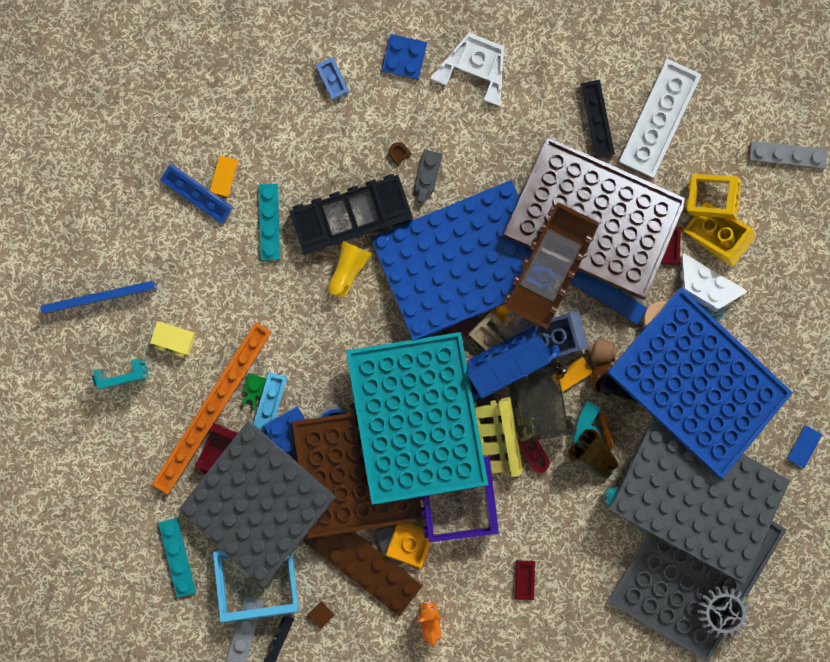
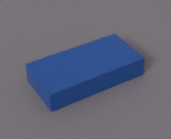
M804 425L786 459L805 468L823 434Z

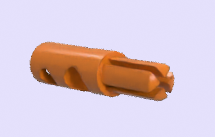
M606 413L597 415L600 426L603 427V436H605L608 447L611 448V445L612 447L615 445L611 429L608 427L609 423Z

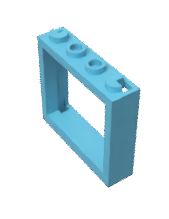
M221 548L213 552L220 622L229 623L300 613L293 552L287 559L292 604L228 613L222 561L224 558L231 557Z

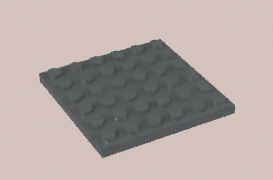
M247 421L178 510L264 587L336 499V496L251 421Z

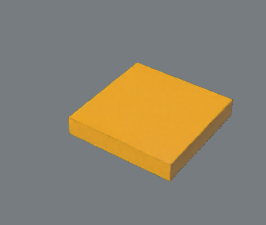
M411 523L397 524L385 556L422 569L431 542L429 543L428 538H424L422 527Z

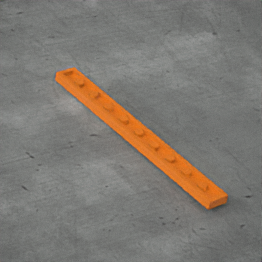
M257 322L254 323L153 481V486L167 495L171 492L207 436L212 424L215 423L272 334L271 331Z

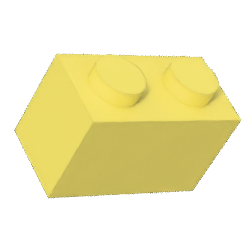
M157 321L150 343L155 345V349L164 352L166 348L174 350V355L184 357V354L190 355L196 333Z

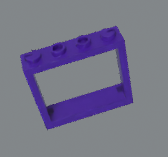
M483 456L488 486H484L489 527L434 534L429 496L419 497V499H423L424 507H421L422 519H426V526L423 527L424 538H428L429 543L499 534L490 456Z

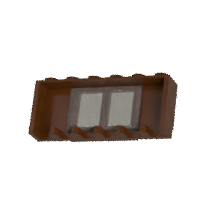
M559 202L556 206H551L547 214L550 216L547 224L543 222L538 232L542 235L539 241L534 240L530 251L533 253L530 259L525 258L521 266L524 271L521 276H516L512 285L515 289L512 294L508 293L504 301L506 309L548 329L600 225V222Z

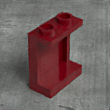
M213 423L200 457L195 463V466L199 467L198 471L206 474L238 432L218 423Z

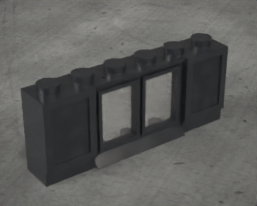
M389 174L383 177L384 180L378 182L371 180L365 183L366 186L360 188L353 186L348 188L345 193L335 192L330 194L327 199L317 198L311 200V204L293 206V210L289 212L303 255L307 256L308 253L317 250L322 251L326 247L335 244L340 245L343 241L354 238L358 239L363 235L372 232L376 233L381 229L390 226L394 227L408 220L412 221L413 217L399 175Z

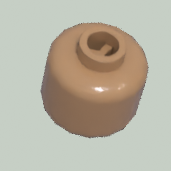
M598 338L595 344L591 343L588 354L592 355L591 359L594 363L610 364L615 361L618 347H615L613 341Z

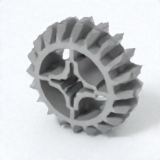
M716 586V593L708 590L710 597L703 595L702 598L706 602H699L703 609L697 610L699 614H703L698 620L705 621L701 626L703 628L708 627L707 633L711 634L714 632V637L716 638L719 637L720 633L722 639H726L727 633L730 638L734 637L733 632L740 635L741 633L738 629H746L743 622H750L749 619L745 618V616L751 615L750 611H745V609L750 607V604L744 603L747 598L745 596L740 597L741 592H735L733 587H730L728 590L727 586H723L721 592L720 588ZM726 597L720 605H712L715 600ZM732 598L738 605L739 614L732 611ZM716 609H718V610H720V611L726 609V610H727L730 614H732V615H729V614L726 615V614H724V615L722 616V614H721L719 611H717ZM709 611H713L717 615L716 626L710 620ZM728 620H736L732 625L722 628Z

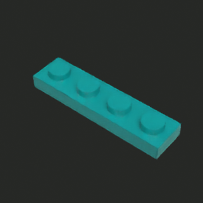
M278 183L259 184L261 261L280 260Z
M178 517L159 522L177 598L196 593Z

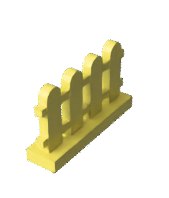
M503 397L499 403H496V400H491V404L478 406L477 402H474L483 456L500 454L501 460L490 461L492 473L503 472V476H507L511 472L512 477L520 476L523 467L510 397ZM493 417L494 423L481 424L480 418ZM496 435V442L484 443L483 437Z

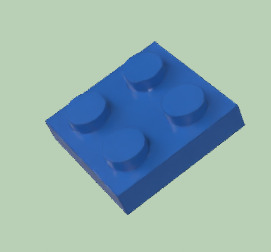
M390 34L382 72L419 80L427 42Z

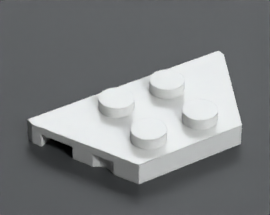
M683 253L680 257V262H682V289L695 301L710 310L717 312L737 298L743 297L747 292Z

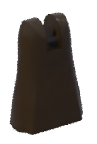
M586 429L578 440L587 448H584L577 442L574 443L568 450L569 458L597 476L608 479L611 474L607 471V468L612 466L616 469L619 465L618 461L600 435L593 429Z

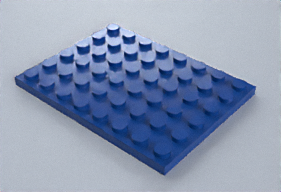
M512 180L371 237L373 246L413 341L425 338L505 305L504 301L508 293H513L515 289L512 286L517 275H522L524 269L521 266L525 258L530 259L533 252L529 248L503 237L520 199ZM539 253V257L546 259L545 255ZM536 261L526 281L542 289L557 283L552 270Z
M679 288L606 372L719 479H722L793 393L682 288Z

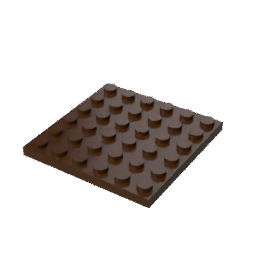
M356 412L292 421L297 463L336 496V499L308 532L307 538L423 521L419 497L371 505Z

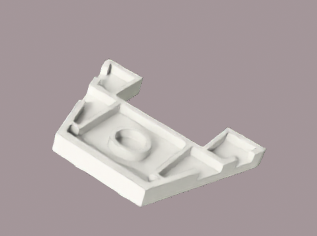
M468 33L431 76V80L447 86L454 68L490 82L484 101L500 107L504 46Z

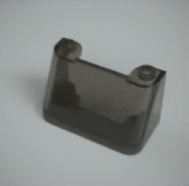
M564 357L553 358L549 364L509 384L516 433L520 442L576 433V420L572 416H566L560 379L567 373Z

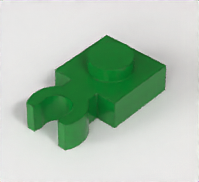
M248 373L243 392H247L248 395L242 400L243 406L250 399L253 401L252 408H256V395L262 397L267 378Z

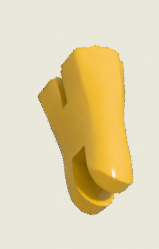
M343 241L337 268L328 285L329 293L338 297H345L354 279L372 253Z

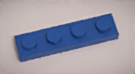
M173 164L167 167L160 179L161 182L221 224L226 221L234 208Z

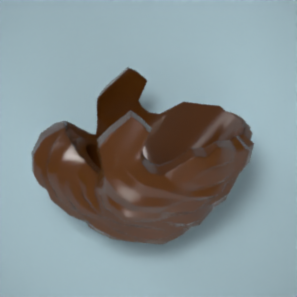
M611 364L599 365L592 370L590 384L596 393L602 392L607 396L610 395L598 389L603 375L610 369Z

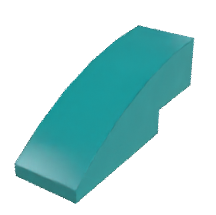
M588 400L585 401L579 413L573 435V444L577 442L584 448L587 447L578 439L586 429L597 431V428L591 424L601 409Z

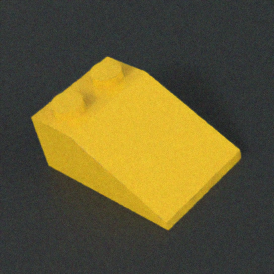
M705 201L704 204L701 206L707 208H717L707 201ZM694 216L683 230L685 234L715 257L734 267L756 238L753 228L738 219Z

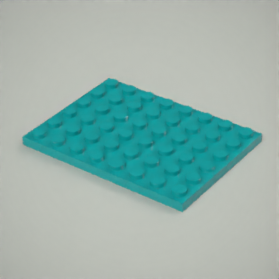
M461 332L421 338L414 341L408 340L346 350L371 505L488 486Z

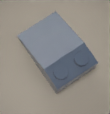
M579 311L554 317L548 329L536 323L519 328L520 332L535 325L548 349L554 345L559 346L560 356L589 348Z

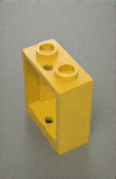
M692 174V180L688 182L690 194L689 198L686 199L685 208L691 216L737 219L742 181L738 176ZM699 182L729 184L726 209L695 207Z

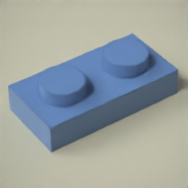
M333 57L316 64L332 100L349 93L348 87Z

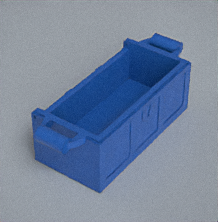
M533 325L472 357L467 361V374L475 388L471 389L473 400H477L478 397L484 398L549 364L550 360L560 356L559 346L554 345L548 349L537 328Z

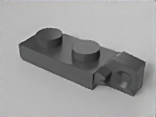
M424 149L415 185V191L419 192L417 200L419 203L424 204L427 194L432 195L442 153Z

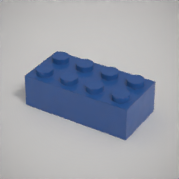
M298 406L263 424L271 440L296 462L292 421L305 420Z

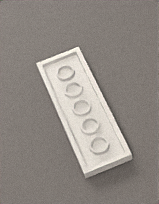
M666 59L618 163L652 179L654 178L701 74Z

